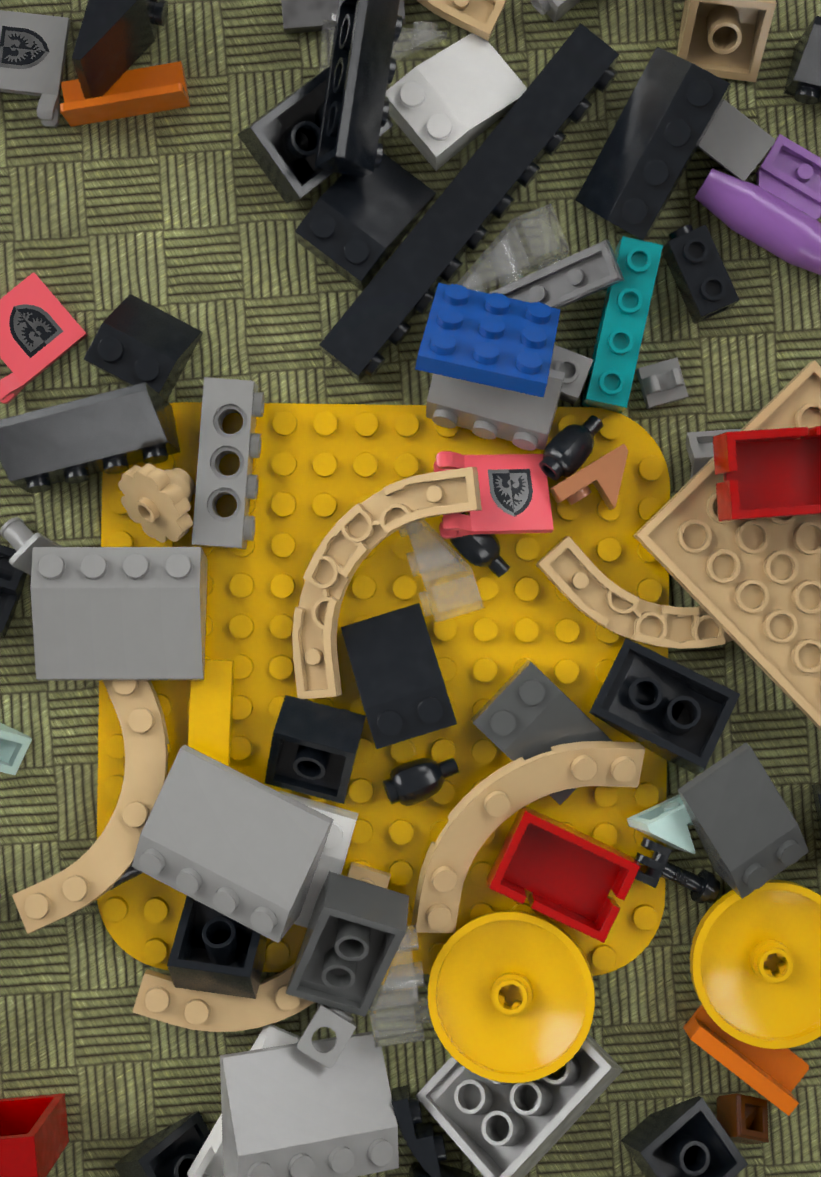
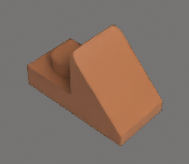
M622 444L552 487L549 491L556 503L558 504L565 499L568 500L570 505L576 503L592 493L588 485L593 483L608 509H614L628 455L627 447L625 444Z

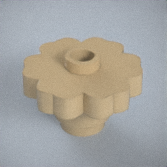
M147 463L143 467L134 465L122 474L121 480L118 482V486L124 494L121 498V503L127 510L131 520L141 524L146 535L164 543L168 539L177 542L189 532L193 521L187 512L191 509L190 502L195 494L196 486L186 471L181 468L162 470Z

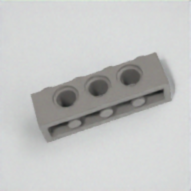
M204 377L192 531L193 545L246 549L247 541L254 540L255 516H249L250 499H257L259 480L258 475H252L253 458H260L262 443L261 434L255 433L256 417H263L265 403L264 392H258L259 386L255 381ZM231 413L241 414L243 417L242 428L234 434L225 433L222 427L224 418ZM227 454H236L240 460L238 471L233 475H223L219 468L221 459ZM224 495H233L237 502L236 511L229 517H221L216 509L218 500Z

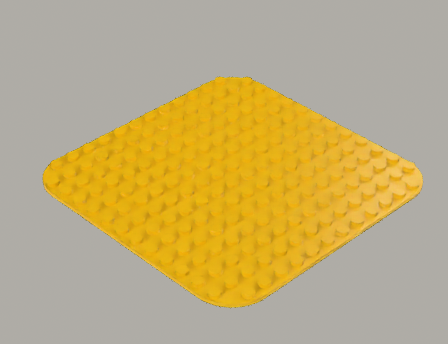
M202 402L169 403L173 409L180 452L168 455L166 461L152 465L162 470L181 468L191 476L196 486ZM264 403L263 417H256L255 433L261 434L262 437L260 458H253L252 475H258V495L256 500L250 499L249 516H255V535L253 541H247L246 549L193 545V525L189 528V532L177 542L168 539L161 543L155 538L149 537L143 531L140 523L131 520L127 510L121 503V498L124 494L120 490L118 482L126 471L116 474H107L103 471L101 547H201L208 559L205 660L234 661L230 768L278 792L281 790L359 813L341 875L348 876L352 862L390 873L391 877L387 889L409 895L407 930L386 974L430 975L439 951L454 934L414 932L412 917L421 867L431 842H436L449 821L447 816L454 807L482 780L512 762L506 754L473 724L471 719L527 660L532 662L613 742H636L589 713L626 637L613 633L579 611L536 565L564 537L569 536L592 563L619 587L645 601L669 606V573L633 536L670 500L668 467L659 446L650 434L638 423L620 413L594 407H557L547 444L565 427L572 424L582 425L591 415L598 417L603 423V427L594 436L592 453L575 473L622 444H625L627 447L628 455L616 507L612 510L608 509L593 483L588 485L592 493L572 505L569 504L567 499L557 504L549 491L554 527L552 533L495 534L500 544V556L510 566L508 571L498 578L488 566L479 567L473 565L458 552L450 542V539L441 537L439 525L442 522L443 515L425 518L395 531L380 542L362 561L346 589L338 618L337 653L342 695L307 700L338 709H346L366 716L341 627L419 603L457 724L376 749L366 717L344 804L264 783L273 732L285 695L298 698L292 646L293 616L295 607L299 606L301 592L305 583L303 576L315 551L338 520L356 504L364 502L389 484L412 476L434 472L433 465L437 454L441 451H451L462 455L544 454V450L537 448L535 450H524L513 445L512 441L498 437L484 439L475 435L469 429L458 426L454 428L439 426L432 419L426 418V405ZM238 413L227 415L222 424L224 432L227 434L238 432L243 425L242 415ZM236 454L225 455L219 464L221 473L226 476L235 474L240 467V460ZM139 462L129 465V469L134 465L143 467L144 465H146V463ZM547 476L549 490L568 477L561 476L555 481ZM195 494L190 502L191 509L187 512L192 521L194 517ZM233 495L222 496L216 505L217 512L221 517L231 516L237 508V502ZM633 641L668 658V647L653 646ZM99 680L97 839L109 823L116 808L122 789L125 769V749L121 725L103 680ZM151 680L164 713L168 732L167 774H169L180 748L184 744L188 746L190 680ZM645 748L638 787H578L561 805L550 795H547L526 806L635 858L638 852L652 858L654 851L647 850L641 845L643 838L645 837L666 847V844L629 827L627 818L667 800V760ZM452 757L454 758L459 773L444 778L442 788L436 794L410 806L402 805L400 802L390 803L382 781L390 778V773L395 767L420 758H430L437 763ZM518 811L495 829L479 849L469 867L461 893L455 932L467 922L491 912L516 910L533 913L552 921L572 937L585 955L592 976L603 975L624 967L639 956L652 941L664 912L665 878L660 877L656 888L634 879L625 900L617 898L613 891L610 890L608 896L614 898L621 909L603 943L532 909L528 901L530 891L526 889L524 890L527 898L524 904H521L488 887L486 878ZM638 862L641 866L639 870L645 874L648 866ZM142 873L109 890L98 898V909L107 931L127 954L146 965L168 970L167 964L187 895ZM293 924L279 943L267 938L265 962L262 972H282L296 963L307 928Z

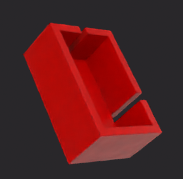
M821 426L725 432L713 437L715 475L724 474V482L716 483L718 521L821 514Z
M524 806L518 811L486 879L490 889L521 904H524L527 898L524 889L530 891L528 901L532 909L604 943L621 909L615 899L608 896L609 892L612 890L617 898L625 900L641 866L634 857Z
M65 1093L0 1099V1177H47L69 1143Z

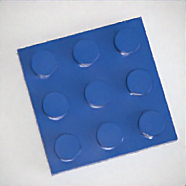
M438 283L418 351L415 370L544 398L561 309L549 307L541 302L530 303L508 298L500 293L489 294L470 290L458 284L447 285Z

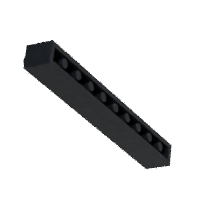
M580 23L319 344L324 354L359 382L365 374L371 378L380 369L385 361L382 354L391 343L395 346L399 345L411 329V326L407 323L417 311L424 314L431 306L435 296L433 291L438 286V283L443 279L447 283L453 279L463 265L459 260L468 248L475 251L489 233L485 229L486 225L494 216L501 219L515 200L511 197L512 193L520 184L526 188L540 170L537 163L543 155L548 153L552 156L566 138V135L562 132L571 121L578 124L591 108L592 103L588 100L598 89L603 93L618 74L614 67L619 53Z

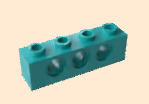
M622 236L615 250V257L624 280L607 287L591 357L593 362L587 375L581 405L611 410L620 414L627 408L663 245Z

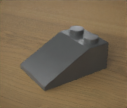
M529 660L471 719L473 724L512 761L520 757L526 760L549 752L552 746L581 741H612ZM576 788L552 793L550 796L561 805Z
M744 743L677 789L714 871L742 899L754 890L762 887L768 880L788 866L796 863L809 852L798 823L753 749L747 743Z
M329 871L316 901L287 986L286 994L365 1017L406 933L409 895Z

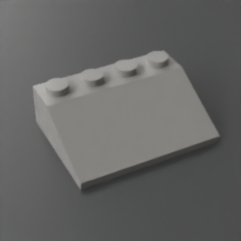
M33 547L30 591L36 679L38 681L204 680L208 559L202 548Z
M184 744L175 758L140 834L131 867L279 943L300 916L334 819Z
M377 1031L352 1034L332 1068L325 1067L297 1048V1043L220 1055L224 1177H358L399 1168L398 1125L392 1106V1096L380 1036ZM337 1038L314 1040L312 1044L318 1051L328 1052L335 1046Z
M588 1034L581 1048L569 1062L556 1072L538 1080L524 1083H503L489 1080L471 1072L451 1056L415 1096L416 1098L418 1097L422 1105L484 1177H525L620 1075L623 1069Z

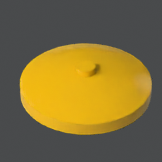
M768 880L762 887L754 890L743 899L732 889L719 898L701 919L694 934L690 950L692 983L698 999L708 1015L722 1030L732 1037L760 1048L786 1049L806 1044L821 1036V895L815 891L790 881Z
M516 910L496 911L467 922L443 945L433 963L429 977L428 1008L439 1040L451 1056L462 1066L489 1080L503 1083H524L538 1080L556 1072L569 1062L581 1048L593 1020L595 986L585 955L578 944L561 927L542 916Z

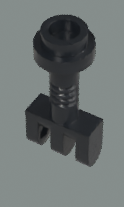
M645 837L643 838L641 845L647 850L654 851L652 858H649L637 852L634 859L648 867L645 874L641 870L638 871L635 877L636 880L656 888L660 877H663L691 890L690 895L693 901L703 904L704 902L712 903L716 899L720 890V882L715 879L713 873L702 870L696 875L667 862L672 852L671 849Z

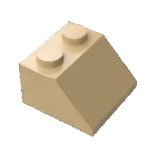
M685 0L677 56L696 64L719 78L756 82L777 4L776 0Z

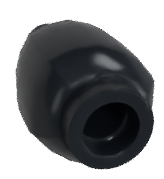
M591 415L582 425L572 424L561 430L545 447L544 459L539 463L541 470L555 481L561 476L569 477L573 475L592 453L594 436L603 427L602 421L598 417Z
M474 534L450 539L452 545L464 558L473 565L479 567L488 566L498 578L510 568L500 556V544L495 534Z
M453 757L440 763L430 758H420L395 767L390 773V778L382 782L391 804L400 802L402 805L410 806L436 794L442 788L444 778L459 773Z

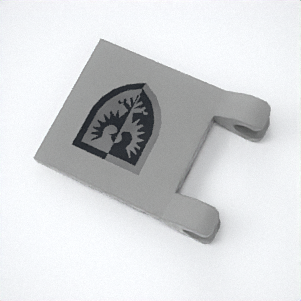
M0 10V92L41 96L37 105V116L43 126L55 128L59 125L61 82L63 80L71 21L68 17Z

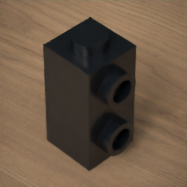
M689 224L669 234L670 240L663 247L662 253L693 323L696 324L732 308L739 301V297L706 224L694 230L692 225Z

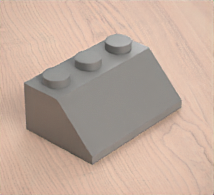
M550 369L544 398L433 374L427 397L426 418L432 419L435 424L445 428L458 426L472 430L475 435L484 439L498 437L512 441L513 445L520 449L535 450L537 448L544 450L558 407L565 372Z

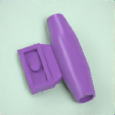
M779 134L756 172V185L713 168L710 170L694 197L698 202L734 232L785 262L821 276V223L817 221L821 218L820 157Z

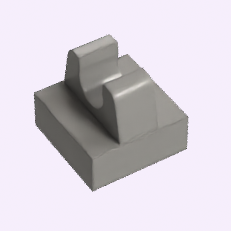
M678 357L636 370L646 409L688 397Z

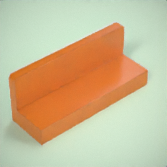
M181 61L127 70L100 97L85 99L79 79L61 82L64 103L59 104L60 112L71 127L190 107L184 67Z
M701 1004L683 1027L690 1040L790 1116L799 1104L791 1092L809 1070L807 1062L789 1048H760L737 1040L722 1030Z

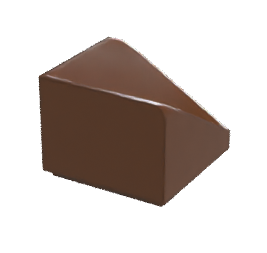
M738 1093L717 1097V1120L732 1142L741 1144L769 1143L768 1105L766 1099Z

